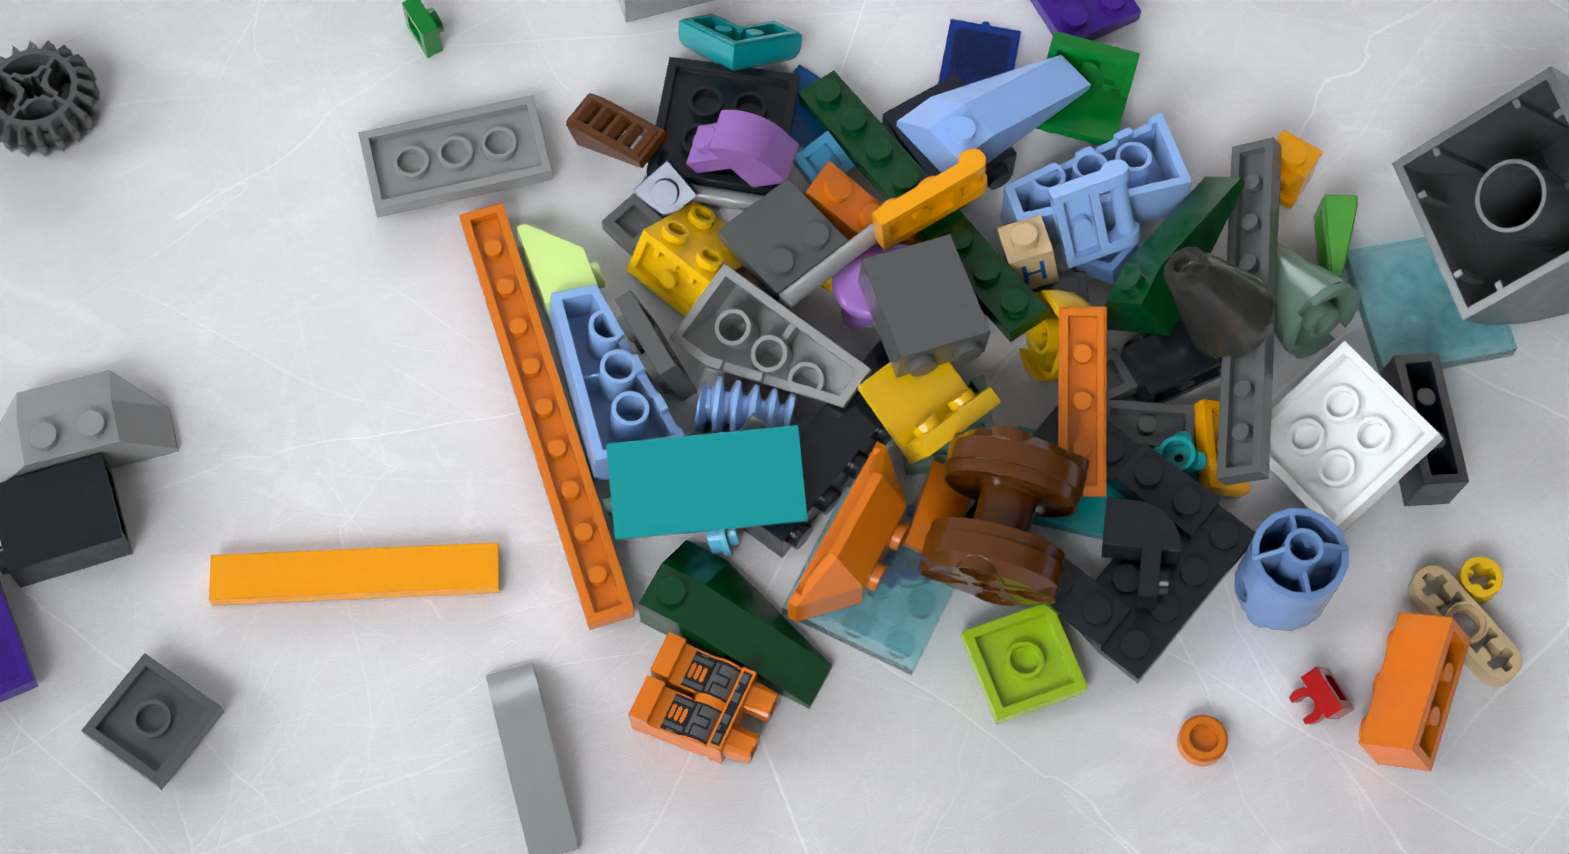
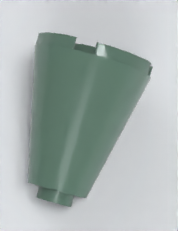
M1278 243L1274 333L1287 352L1292 353L1296 358L1302 359L1316 354L1334 341L1335 338L1329 333L1339 323L1345 328L1348 326L1359 308L1361 295L1350 282Z

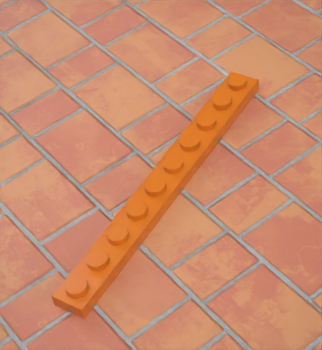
M503 203L460 214L461 226L589 631L635 617V610Z

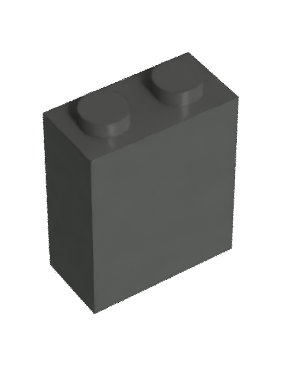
M950 234L862 259L858 283L896 378L911 374L913 377L923 376L934 371L939 365L952 361L958 364L967 363L978 358L982 352H985L991 331Z

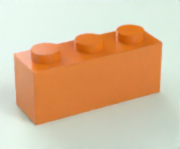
M1399 612L1395 627L1389 632L1387 637V652L1381 672L1375 676L1373 681V697L1367 716L1361 720L1359 726L1358 743L1377 764L1432 771L1471 641L1453 617Z

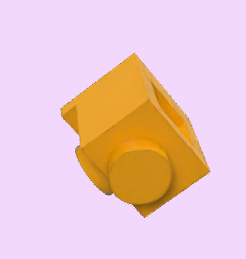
M1283 129L1277 138L1278 143L1281 145L1279 204L1291 210L1312 178L1323 151Z

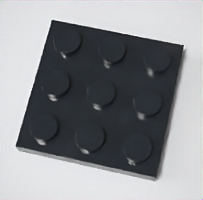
M669 57L656 126L664 129L668 137L649 159L646 171L647 176H650L670 159L692 184L766 195L779 184L752 187L731 168L696 173L686 162L698 127L700 125L717 123L721 110H739L759 115L775 123L791 136L800 85V74L757 68L732 71L718 63Z

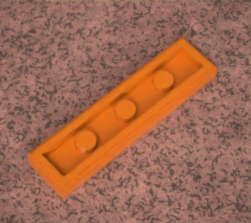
M1059 307L1058 446L1068 452L1081 455L1090 461L1083 497H1106L1107 307Z

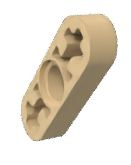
M1428 565L1418 570L1407 589L1411 604L1420 614L1443 616L1439 611L1444 604L1447 606L1451 599H1453L1456 604L1449 608L1444 617H1453L1459 614L1467 615L1475 622L1477 628L1476 634L1469 637L1471 641L1464 661L1465 665L1482 683L1488 686L1500 687L1509 683L1521 669L1522 657L1518 648L1449 571L1436 565ZM1435 582L1441 587L1437 595L1434 593L1427 596L1422 591L1426 584L1432 585ZM1486 636L1489 639L1487 644L1475 652L1472 648ZM1499 655L1504 657L1506 663L1502 668L1498 667L1493 670L1487 664L1492 657L1496 658Z

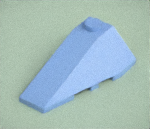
M1058 55L932 96L899 119L896 126L941 173L958 164L960 154L967 149L982 151L986 157L987 164L1088 91L1091 84L1062 55Z

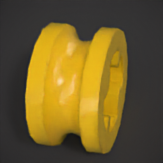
M1482 556L1472 557L1467 560L1455 576V579L1478 604H1484L1492 600L1502 587L1504 578L1498 564L1490 558ZM1474 572L1478 577L1486 576L1489 580L1484 587L1485 590H1483L1480 584L1472 585L1469 579Z

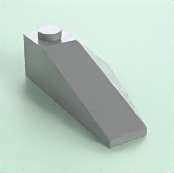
M723 264L669 338L708 367L841 408L847 406L858 391V385L865 381L872 371L861 361L726 264Z

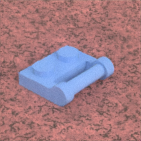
M1110 160L1099 171L1047 188L1062 257L1068 269L1130 248L1141 241L1140 225L1133 218L1127 187L1130 173L1128 164L1125 161ZM1110 191L1116 225L1113 227V230L1107 232L1099 194Z

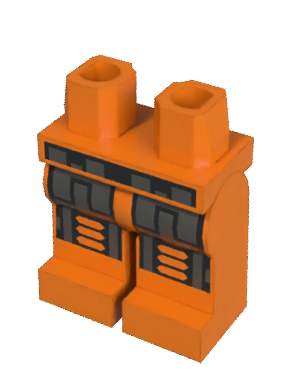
M668 632L650 669L651 676L647 675L629 712L632 729L693 753L707 756L708 759L721 765L725 757L750 764L758 748L760 735L741 728L740 725L745 714L768 723L778 705V694L758 683L757 672L745 667L741 668L728 660L710 655L687 644L686 639Z

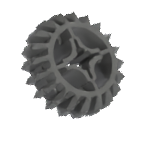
M48 40L41 49H38L37 45L30 41L27 50L20 51L12 45V55L10 57L4 58L0 56V143L2 142L11 153L20 148L21 152L27 157L36 148L46 157L49 148L52 146H57L58 149L64 152L65 141L72 139L80 142L81 135L79 129L92 130L90 117L99 115V106L96 101L100 100V90L95 82L97 79L92 69H89L84 58L79 54L73 55L66 45L56 49L55 45ZM65 82H68L71 88L68 98L65 100L61 98L63 94L61 88ZM12 97L16 99L13 104L15 109L9 116L6 114V109Z

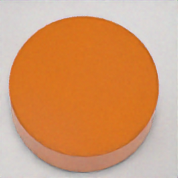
M1196 715L1189 718L1182 725L1177 736L1179 753L1187 762L1196 766L1204 767L1216 763L1228 746V734L1225 727L1219 720L1209 715Z

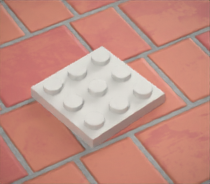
M1344 341L1271 409L1269 468L1310 510L1328 517L1341 532H1344L1436 447L1443 438Z

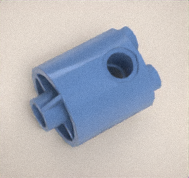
M1288 508L1275 512L1259 525L1235 572V594L1241 608L1247 613V618L1253 625L1259 628L1267 627L1272 630L1293 631L1308 626L1320 617L1342 583L1349 567V548L1341 530L1328 517L1310 509Z

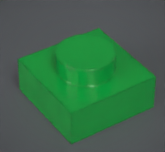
M406 0L402 2L406 25L426 57L429 58L443 51L439 33L444 31V27L434 8L431 7L426 10L421 0Z

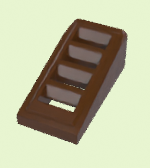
M592 93L587 94L566 121V126L577 145L639 168L645 166L668 137L664 129ZM639 135L643 136L640 139V141L636 144V146L633 149H631L630 146L639 137Z

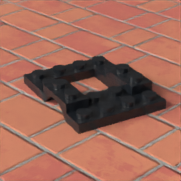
M1058 405L1033 433L1034 437L1057 446ZM1106 420V483L1128 500L1150 503L1164 511L1171 518L1181 538L1182 550L1179 565L1160 564L1161 566H1170L1167 595H1158L1154 610L1136 608L1140 561L1112 559L1097 579L1094 580L1065 558L1063 564L1065 570L1056 601L1053 604L1045 605L1077 629L1099 654L1136 683H1139L1243 556L1255 531L1220 506L1221 499L1144 442L1142 445H1139ZM977 501L968 510L965 518L974 519Z

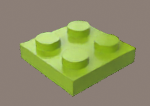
M1044 603L961 632V641L996 725L1087 692V683L1058 615Z

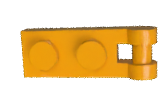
M978 149L963 151L958 158V164L937 176L925 178L916 188L898 198H891L885 201L876 211L872 212L875 239L884 251L982 196L988 188L987 175L985 173L986 157L984 153Z

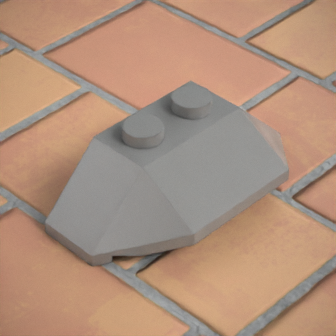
M111 370L18 392L0 421V482L97 453L103 455L107 464L112 469L179 452L169 407Z

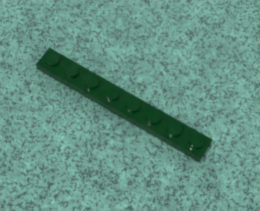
M834 70L798 92L800 104L825 132L829 131L855 167L885 201L904 195L916 188L925 178L929 177ZM959 209L915 234L921 242L951 235L982 311L1010 343L1048 318V308Z

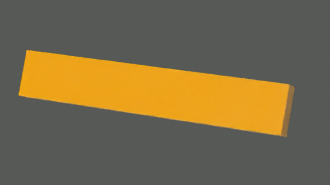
M498 542L211 555L209 601L212 606L500 593V548Z

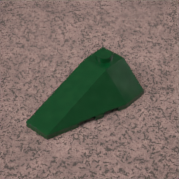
M1205 176L1129 258L1104 307H1107V330L1171 336L1245 185L1242 178Z
M685 540L661 563L638 603L641 623L665 635L668 632L674 633L686 639L687 644L715 657L728 660L741 668L745 667L757 672L758 683L808 709L811 708L832 669V664L728 560L716 554L713 555L712 552L688 540Z

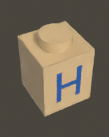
M1041 215L997 228L1004 260L1030 289L1059 281L1054 251Z

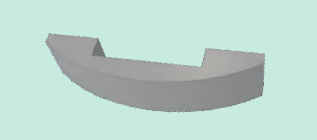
M533 663L486 675L528 853L563 854L578 850L579 846Z

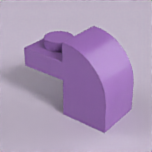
M721 110L717 123L700 125L698 127L686 164L696 173L731 168L752 187L780 184L789 177L799 144L782 128L764 117L739 110Z

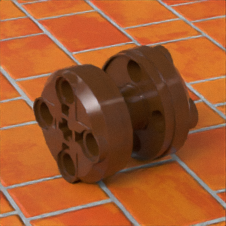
M994 426L992 429H974L955 433L953 440L949 444L944 464L945 473L943 479L954 491L978 502L974 519L943 517L933 520L930 531L925 536L918 573L928 579L941 582L996 605L1015 606V604L1036 605L1055 603L1065 570L1063 567L1065 554L1056 545L1031 534L1030 531L1034 516L1059 518L1068 517L1076 513L1078 503L1083 497L1090 461L1081 455L1068 452L1053 443L1036 438L1027 431L1010 426Z

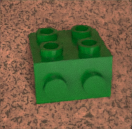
M1054 31L1047 59L1062 55L1091 85L1088 91L1036 129L1101 146L1113 140L1114 134L1119 132L1140 53Z

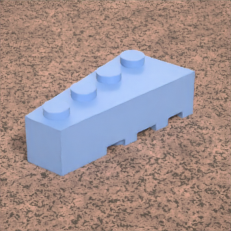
M1160 112L1148 118L1147 124L1133 131L1128 127L1115 133L1113 140L1093 149L1090 145L1077 151L1075 158L1060 165L1054 162L1004 185L1001 209L1003 225L1041 215L1051 244L1059 243L1047 188L1099 171L1106 162L1115 159L1123 160L1128 164L1130 180L1127 183L1134 220L1139 224L1167 218L1190 194L1192 181L1163 113ZM1110 191L1099 194L1107 232L1113 230V227L1116 225Z
M597 285L551 293L549 320L593 483L609 479L607 443L685 436L680 427L677 428L668 412L669 407L660 392H656L647 377L646 369L641 363L638 354L635 355L624 338L623 330Z

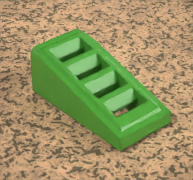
M1325 195L1313 217L1318 265L1339 277H1342L1357 212L1358 196Z

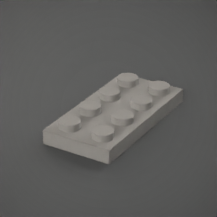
M533 95L358 132L377 218L553 180L552 168Z

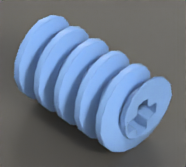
M721 376L717 377L711 388L707 387L706 380H704L696 409L695 431L703 432L710 421L713 433L724 432L728 425H730V432L739 431L753 412L772 427L793 426L797 405L796 393L791 392L784 404L779 403L778 389L775 388L771 390L766 400L761 399L760 386L757 384L753 386L746 396L743 395L742 383L739 380H736L729 392L725 391L724 380Z

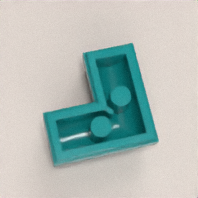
M715 14L679 20L678 34L683 46L732 71L789 61L797 57L801 48L802 34L777 21L739 26Z

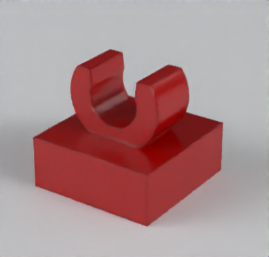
M1315 667L1301 676L1306 687L1294 690L1289 696L1292 703L1301 702L1306 697H1310L1314 701V711L1302 719L1305 724L1310 725L1320 723L1325 717L1327 719H1340L1355 709L1330 669L1325 667Z

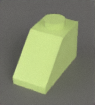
M527 224L516 226L521 251L549 323L551 293L595 284L599 289L605 287L598 262L589 263L583 247Z

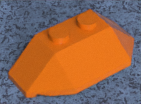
M877 441L872 449L870 456L788 601L789 619L799 622L860 604L869 589L874 592L879 589L888 570V566L883 564L890 549L899 551L910 529V526L905 524L907 505L886 445Z

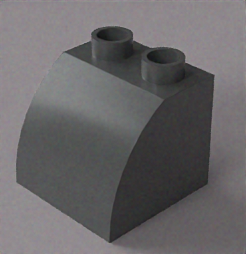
M1550 66L1392 163L1463 321L1483 325H1509L1538 321L1569 313V76Z

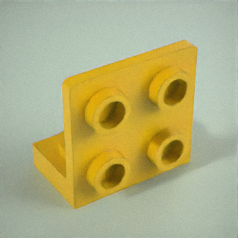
M692 202L643 229L626 271L685 317L723 264H726L737 273L746 268L718 239V230L726 225V223L715 216L714 212L709 208L702 206L698 202Z
M889 362L858 385L859 392L910 464L931 456L952 440L955 433L964 431L1001 403L991 387L974 394L971 388L966 386L950 362L937 366L934 371L923 376L913 377L911 374L898 378H896Z

